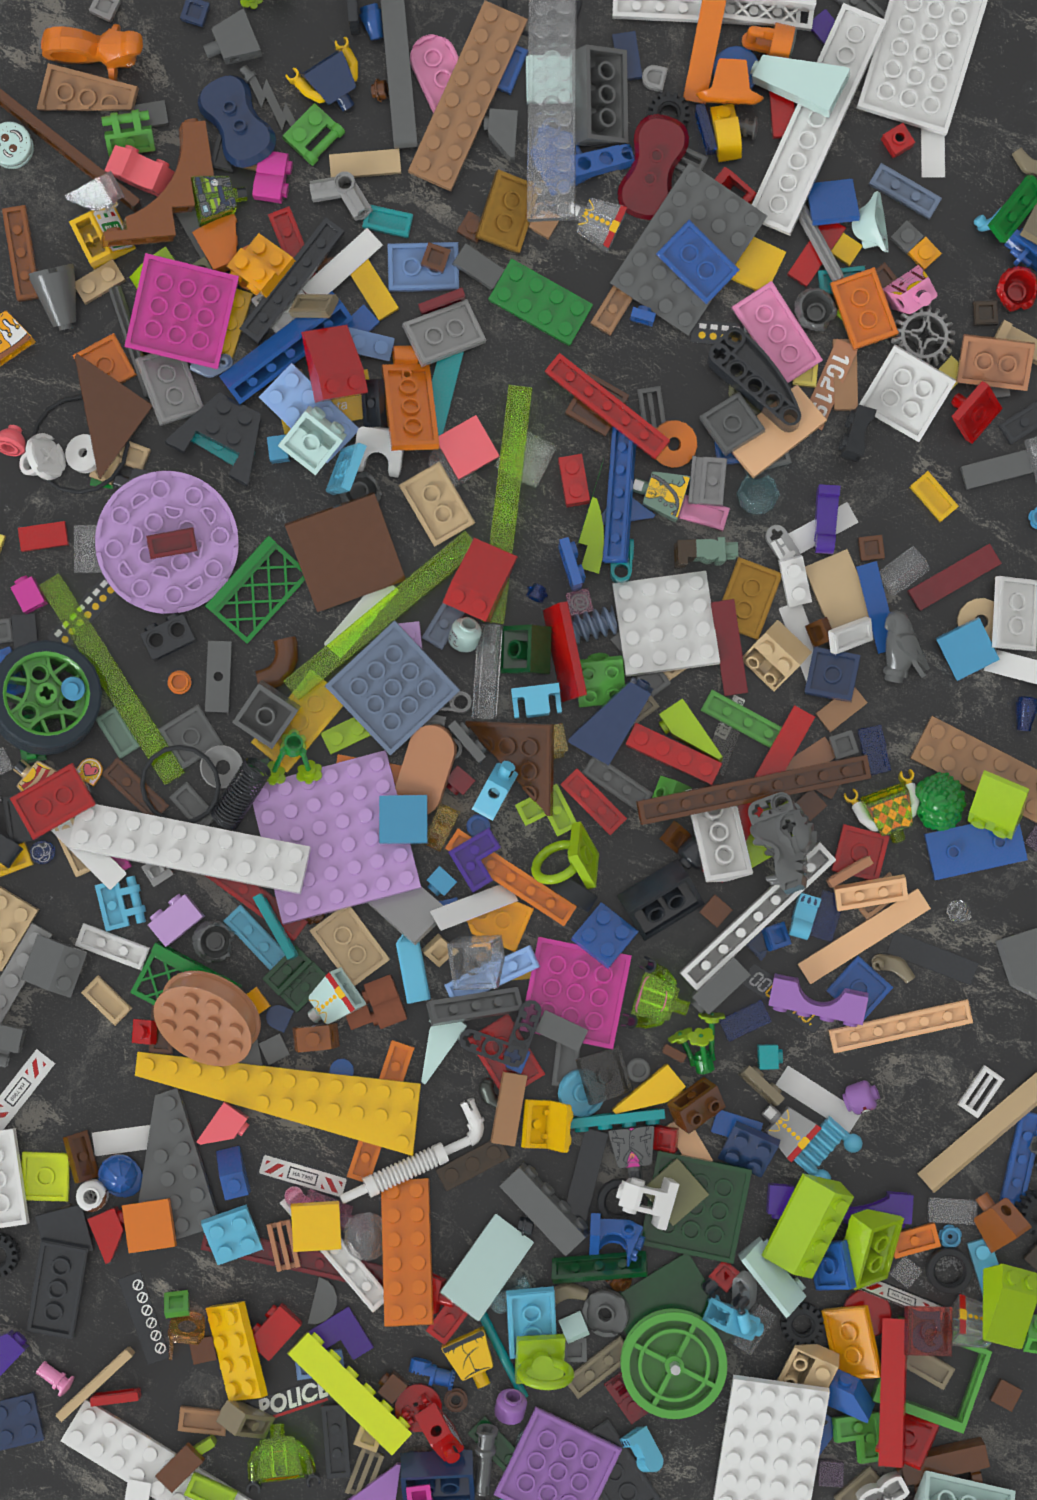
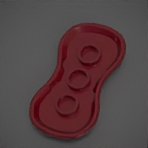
M661 114L649 115L640 121L635 130V161L618 187L620 206L627 207L625 212L631 216L651 220L672 189L674 169L685 155L689 145L688 131L685 125L677 119Z

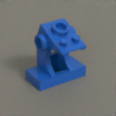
M591 1213L589 1255H598L604 1245L617 1243L626 1250L627 1266H630L631 1261L636 1262L638 1258L637 1250L642 1249L646 1238L643 1236V1226L631 1220L600 1219V1213Z

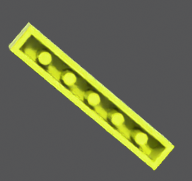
M306 1332L287 1354L389 1454L393 1455L411 1436L412 1433L408 1430L411 1426L401 1416L398 1419L391 1414L393 1408L384 1399L379 1402L374 1397L376 1391L367 1383L362 1385L356 1379L359 1375L350 1366L345 1369L339 1363L342 1358L332 1349L328 1352L322 1346L324 1341L315 1332L312 1335Z

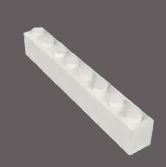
M820 842L816 843L814 849L806 854L807 864L805 866L808 868L807 875H804L807 877L806 888L836 861ZM780 885L770 886L679 973L697 991L804 890L787 895L783 892Z

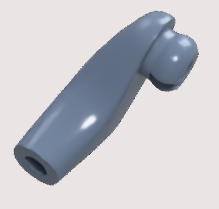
M222 354L218 370L191 363L190 371L208 378L215 377L229 369L233 365V359L228 354Z

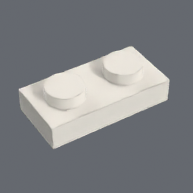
M799 555L778 560L787 606L794 607L812 602L803 556Z

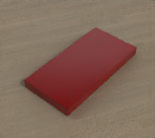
M567 601L560 602L544 609L543 614L546 626L552 627L551 652L559 683L561 700L566 702L587 695L569 605Z

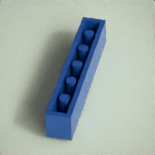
M340 300L330 318H295L219 375V377L239 404H241L279 376L291 363L295 364L305 356L301 332L346 325L353 318Z

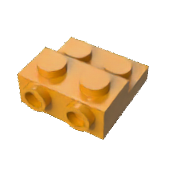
M258 233L246 250L240 248L227 267L231 271L229 274L239 276L238 283L244 281L247 283L246 288L253 294L258 295L260 293L267 298L296 260Z

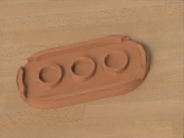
M430 724L419 728L411 736L395 787L397 795H427L428 814L434 811L441 803L457 752L456 743L448 729L441 725Z

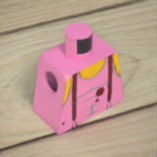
M919 265L883 288L890 308L907 314H912L921 307L929 305L938 296L929 277Z

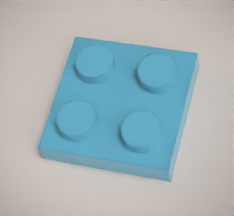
M247 1205L201 1220L202 1228L217 1265L263 1250L262 1242Z

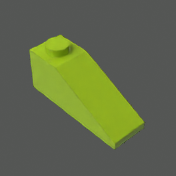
M683 699L659 714L661 721L658 724L665 734L670 733L674 739L716 761H723V756Z

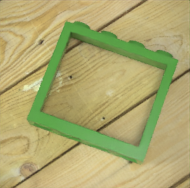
M906 1314V1317H902L899 1315L897 1318L908 1319V1328L913 1329L919 1323L920 1320L919 1318L909 1314ZM941 1326L940 1331L937 1332L927 1329L924 1334L930 1336L936 1333L940 1334L942 1340L979 1354L957 1417L906 1400L905 1413L964 1434L992 1351L986 1347V1342L975 1338L973 1342L964 1339L965 1335L951 1330L949 1334L941 1331ZM881 1377L876 1378L870 1395L872 1400L880 1403Z

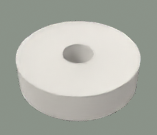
M81 434L74 437L67 445L65 452L68 465L80 473L93 472L96 470L90 435ZM87 450V455L82 457L83 452Z

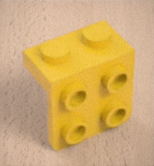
M525 1099L521 1147L544 1148L567 1153L571 1145L570 1126L573 1120L571 1105L552 1100Z

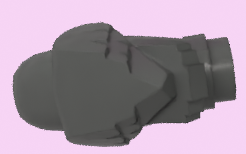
M893 610L887 615L885 621V628L888 630L886 637L887 665L883 668V673H885L884 679L895 683H903V679L908 678V670L912 664L921 678L927 675L925 671L929 670L930 667L908 615L904 611Z

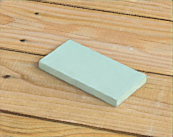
M494 1214L439 1293L475 1320L480 1321L534 1242L527 1236H522L520 1231L497 1214Z

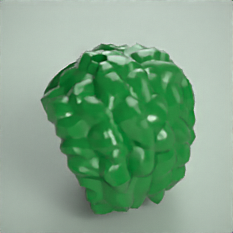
M938 772L920 781L915 788V794L920 799L916 813L924 827L939 831L955 828L956 824L961 820L962 812L967 805L964 797L965 792L961 790L960 781L954 780L953 776H950L948 772Z

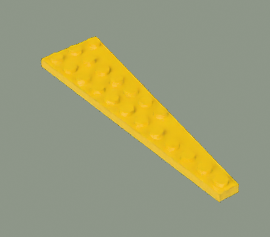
M137 1052L135 1076L411 1156L414 1154L421 1083L236 1063L229 1066H212L184 1056Z

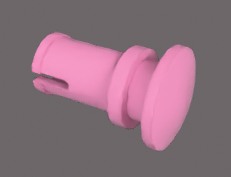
M46 1361L36 1371L37 1375L52 1385V1389L59 1390V1397L63 1396L70 1389L75 1378L71 1376L68 1379L64 1372L60 1373Z

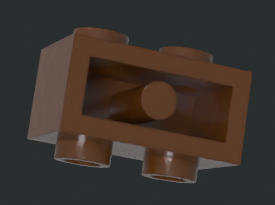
M705 1077L667 1103L675 1124L688 1134L698 1129L699 1126L716 1116L718 1112L726 1107L717 1085Z

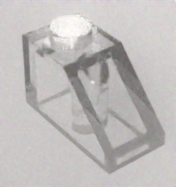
M111 171L65 195L67 200L95 212L102 208H105L107 212L119 205L117 200L125 197Z

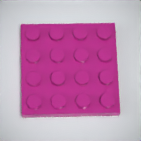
M145 253L124 347L218 370L239 276Z
M538 937L535 956L540 967L531 971L525 1001L533 1000L539 1003L542 1010L540 1019L544 1010H547L588 1029L583 1041L584 1044L613 1049L632 955L621 954L612 966L607 969L577 944ZM533 1004L530 1007L524 1008L527 1016L525 1020H521V1023H527L531 1027L533 1022L529 1021L530 1016L537 1013L534 1010ZM520 1027V1031L529 1032L526 1027Z

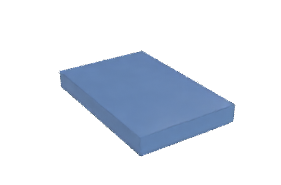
M458 242L433 243L451 250L444 273L421 266L428 243L388 244L389 292L454 291L459 289V269L452 265L458 255Z

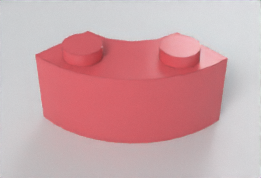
M115 145L104 171L130 186L158 197L165 190L175 173L169 168L170 164L160 159L153 161L138 154L139 150L130 145H126L125 148Z

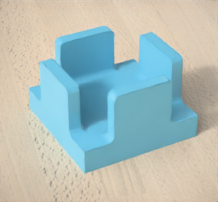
M559 683L511 689L515 719L519 718L518 700H524L527 718L548 716L550 712L549 696H555L557 714L562 713Z

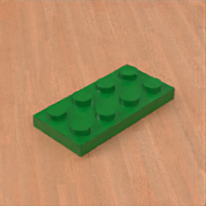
M512 258L488 298V301L569 347L593 307L592 303Z

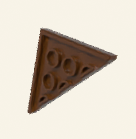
M76 354L75 363L97 476L101 479L153 406L95 365Z
M465 721V725L476 734L479 741L489 752L493 753L501 764L503 761H509L514 764V771L518 774L516 780L522 786V789L543 809L546 816H552L554 724Z

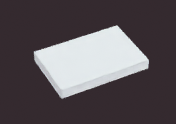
M996 576L992 647L1036 651L1037 580Z

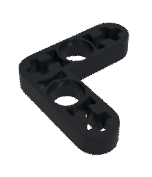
M528 1000L521 1004L507 1042L473 1029H466L459 1035V1045L467 1051L512 1067L520 1066L526 1058L542 1011L541 1006L533 1000ZM531 1004L534 1005V1010L537 1011L536 1015H531L529 1019L530 1022H533L532 1027L527 1023H519L520 1018L526 1019L527 1012L524 1011V1008L530 1007ZM521 1026L526 1027L529 1031L528 1038L523 1041L516 1037V1030ZM470 1033L473 1034V1039L478 1041L481 1040V1036L485 1037L481 1044V1051L476 1050L478 1047L476 1044H470L469 1047L465 1046L466 1041L463 1040V1037L468 1036ZM489 1041H495L498 1044V1051L494 1055H489L485 1051V1045ZM503 1044L507 1045L505 1050L508 1052H514L517 1049V1054L521 1056L520 1060H515L514 1063H511V1058L503 1055V1060L499 1059L498 1057L503 1051Z

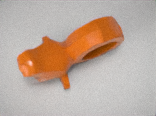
M113 24L112 28H109L101 36L82 29L59 26L44 30L41 49L44 58L58 63L89 64L102 62L107 66L109 79L117 81L118 67L131 68L132 65H135L137 55L142 53L143 38L138 32L120 31L121 27L118 24Z

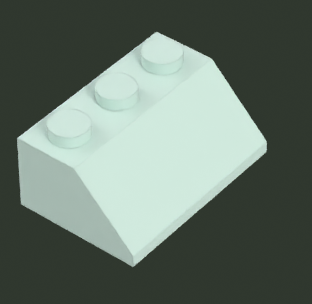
M759 1236L737 1255L787 1318L805 1299L806 1295L803 1290L806 1287L798 1277L793 1279L788 1271L763 1258L762 1253L769 1240L763 1241Z

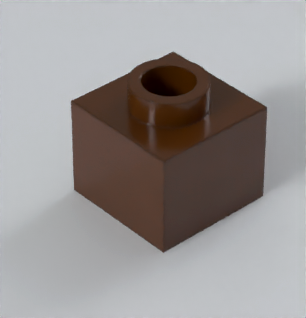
M395 1370L390 1374L386 1372L378 1381L380 1385L378 1393L393 1404L408 1386V1381Z

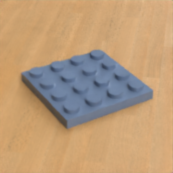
M395 620L325 685L389 755H392L460 691L453 681Z

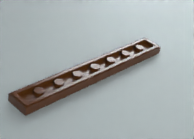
M0 89V106L134 213L141 209L142 205L139 198Z

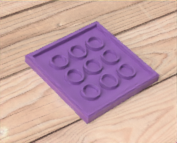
M535 1406L494 1491V1495L504 1500H598L622 1448Z

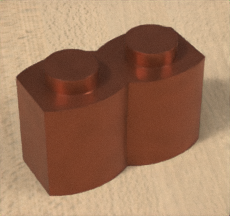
M391 974L364 984L365 989L361 992L366 1004L370 1003L374 1011L370 1013L374 1026L379 1025L380 1029L408 1019Z

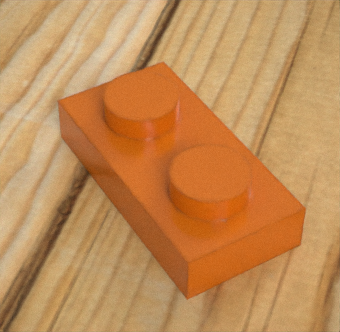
M932 1222L902 1230L894 1258L941 1247L935 1223Z

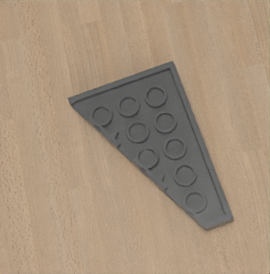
M179 1088L155 1095L139 1202L170 1198L176 1240L204 1231L201 1220L218 1215Z

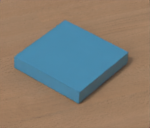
M979 617L936 638L957 681L1000 660Z
M379 796V843L427 844L428 796Z

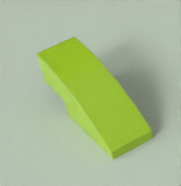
M592 497L579 543L588 545L582 562L583 569L599 574L603 558L604 527L598 500Z

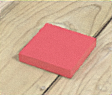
M477 415L439 436V447L458 480L500 457Z

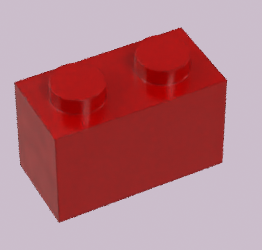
M582 454L559 457L558 464L566 508L589 504L590 497Z
M283 1303L278 1307L273 1305L265 1314L267 1319L262 1325L257 1323L252 1328L256 1349L268 1361L303 1323Z

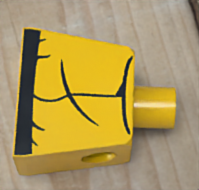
M483 1326L448 1341L445 1345L442 1344L441 1349L462 1381L473 1377L477 1389L490 1384L486 1370L493 1367V1360Z

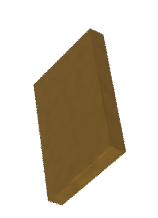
M499 169L496 170L475 238L511 252L520 253L541 186Z
M740 557L737 559L722 600L734 599L739 634L758 640L780 583L781 573Z

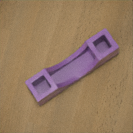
M775 973L769 1006H773V1010L779 1012H787L788 1009L797 1011L796 1014L799 1016L810 1017V1015L820 1016V1019L823 1021L834 1022L835 1019L844 1021L843 1024L846 1026L857 1027L858 1024L863 1025L869 993L845 988L834 1000L819 1002L809 998L802 991L798 978Z

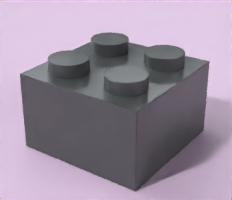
M261 680L232 723L273 749L301 706Z

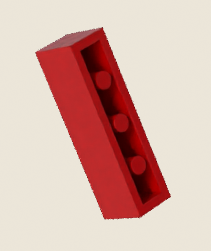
M635 723L626 742L627 747L710 786L714 784L722 767L721 762L638 723Z

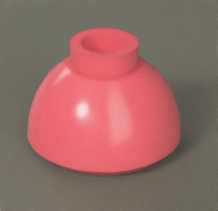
M9 425L7 429L0 431L1 453L9 456L24 454L26 442L21 434L22 429L20 427Z

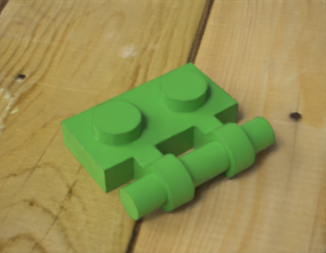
M139 109L131 110L132 113L125 114L115 112L110 113V116L101 117L103 126L112 125L113 131H106L104 134L109 157L115 145L124 148L126 145H130L138 149V153L156 150L152 126H142L141 121L150 120L149 110L139 111ZM133 122L134 128L121 129L120 124Z

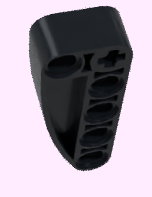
M732 327L728 329L709 350L708 366L732 388L740 392L747 401L782 431H795L801 420V411L793 392L780 370L764 350L741 328ZM735 337L740 340V343L735 345L730 343L728 339ZM720 355L723 356V359H721V358H718L717 360L715 359V356H716V357H719ZM738 369L742 372V375L736 377L730 371ZM754 384L757 385L760 388V390L758 392H752L748 388V386ZM774 400L778 406L769 407L766 401ZM791 415L796 421L789 423L785 421L784 416Z

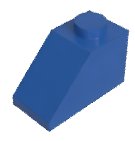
M240 1145L216 1151L219 1178L225 1200L249 1195L251 1189Z
M838 1369L829 1387L828 1406L868 1423L875 1405L874 1401L859 1378Z

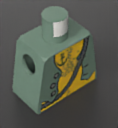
M652 472L649 482L635 478L633 492L645 495L642 503L644 507L676 522L690 476Z

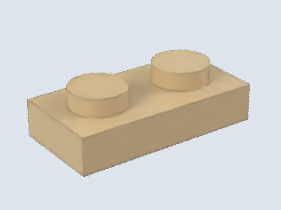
M112 259L75 281L77 292L85 305L109 292V288L120 285L126 280Z

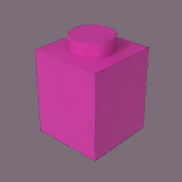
M27 575L14 581L16 585L10 587L25 614H30L48 604L36 579L32 576L29 578Z

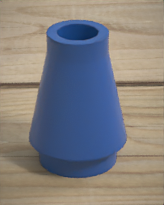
M378 3L361 7V14L359 16L369 34L370 40L383 38L381 8L379 9Z

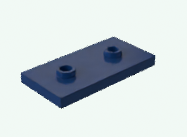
M1020 823L1012 840L1009 838H999L992 831L985 828L978 829L972 824L924 834L934 880L1028 860Z

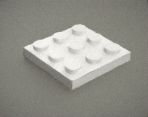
M894 345L859 405L877 409L876 418L919 442L956 380L899 346Z

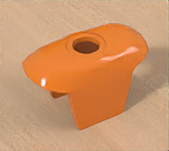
M720 58L712 87L696 94L700 100L707 103L755 105L764 99L763 96L751 91L747 61L743 59Z

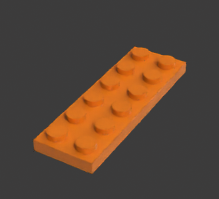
M428 1178L409 1179L396 1186L392 1185V1188L388 1187V1190L384 1189V1192H381L385 1327L434 1325L430 1183Z

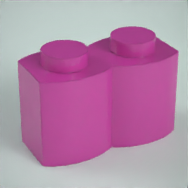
M273 151L266 159L257 163L252 193L254 200L282 204L283 198H287L289 184L286 183L287 175H291L293 161H289L290 158L287 153Z

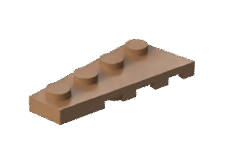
M48 63L37 110L131 111L134 110L139 87Z

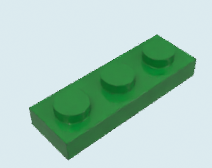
M1027 175L987 225L1000 243L1008 241L1037 204V179L1034 175Z

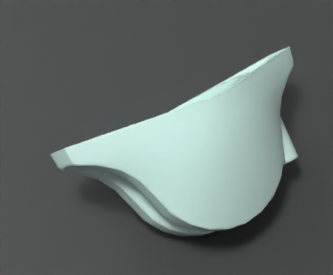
M876 191L870 201L859 209L860 220L852 221V229L855 236L862 241L864 249L879 246L882 251L889 252L881 194Z

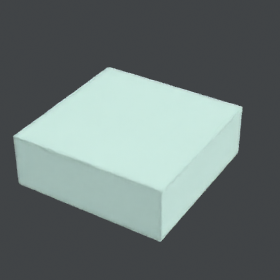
M581 1311L558 1320L568 1344L590 1334Z

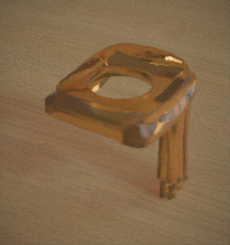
M190 1311V1316L170 1319L168 1329L169 1360L173 1358L174 1342L198 1345L202 1342L205 1333V1319L202 1314ZM183 1321H192L195 1323L196 1329L193 1332L185 1333L179 1330L178 1325Z

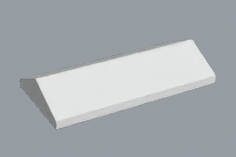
M737 806L691 815L706 882L730 881L753 874Z

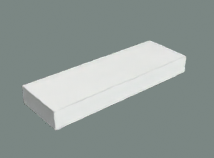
M85 923L82 925L75 944L77 947L139 970L143 969L151 949Z

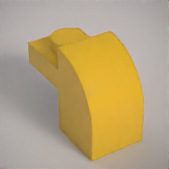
M734 104L710 107L718 162L742 159L741 132Z

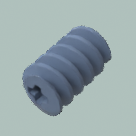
M612 605L610 612L606 607H602L601 614L596 609H593L592 617H590L587 611L583 612V619L578 614H574L572 624L577 644H580L581 636H583L586 642L589 641L590 634L595 639H598L600 631L604 637H607L608 629L614 635L617 634V622Z

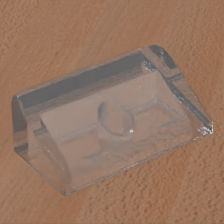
M912 546L879 572L882 584L891 596H895L928 572L930 568L927 560Z

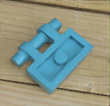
M135 876L126 877L128 887L121 888L120 881L111 890L103 883L95 885L106 931L130 926L128 916L135 915L137 924L146 922L144 915L146 909L145 905L141 903L139 894L141 891L140 884H137ZM130 894L133 908L126 909L123 895Z

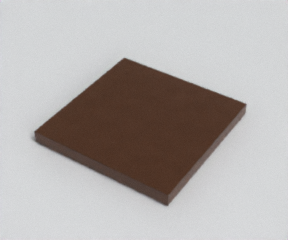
M374 492L285 524L317 612L406 581Z

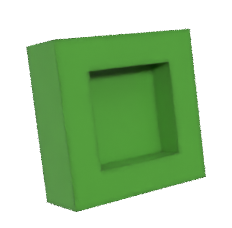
M188 1290L164 1293V1314L166 1318L190 1316Z

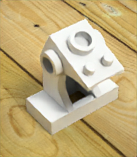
M632 1177L626 1181L622 1180L616 1198L620 1199L618 1205L623 1207L622 1210L630 1214H636L637 1211L653 1215L651 1223L657 1229L666 1231L679 1183L674 1179L664 1177L662 1186L658 1189L644 1186L645 1181ZM643 1193L655 1195L652 1207L640 1204Z

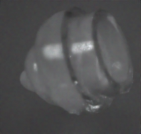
M954 900L949 904L946 913L952 922L961 924L971 919V911L965 901Z

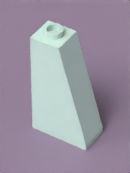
M762 55L760 61L756 60L753 64L750 74H752L754 84L829 118L850 78V68Z

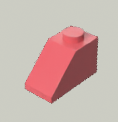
M224 1102L197 1140V1143L202 1145L234 1139L237 1134L242 1136L250 1125L246 1122L249 1116L232 1104Z

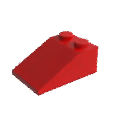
M347 325L301 332L315 403L359 396L368 392L364 369Z
M474 538L451 581L443 603L485 622H490L518 556Z

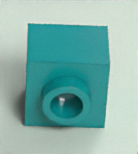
M757 1044L758 1069H779V1064L783 1063V1051L778 1049L777 1044Z

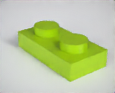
M354 717L321 733L331 755L371 736Z

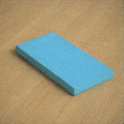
M356 443L340 450L325 490L327 493L336 495L351 490L366 450V445Z

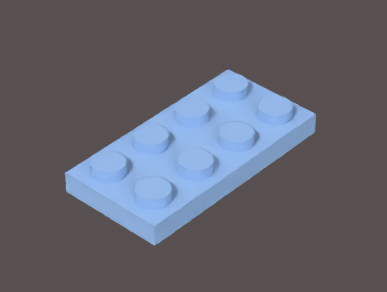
M293 363L259 396L290 428L294 426L308 406L312 408L315 406L319 407L325 412V418L331 423L335 421L341 424L347 436L326 463L353 438L359 429L331 400L315 403L311 381Z

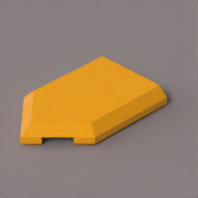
M514 902L470 919L467 923L472 934L516 952L534 908L520 902Z

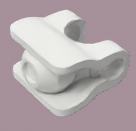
M360 427L357 431L356 443L364 444L367 447L357 472L364 471L368 456L371 453L379 452L384 454L388 460L389 476L398 478L401 472L404 450L391 451L389 428Z

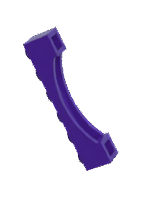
M768 1183L766 1212L772 1214L773 1219H780L794 1191L792 1184ZM887 1191L886 1196L880 1200L865 1205L849 1207L843 1218V1223L848 1224L851 1214L870 1209L902 1216L904 1218L902 1228H905V1224H912L914 1195L906 1192Z

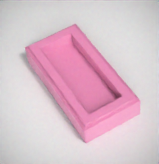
M689 495L684 496L678 518L723 532L730 508L725 506L689 504Z

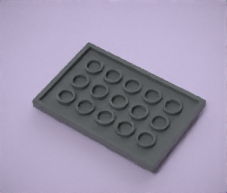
M689 162L610 281V284L643 306L651 308L653 313H656V315L688 336L712 299L705 304L656 253L690 220L736 264L767 218V215Z

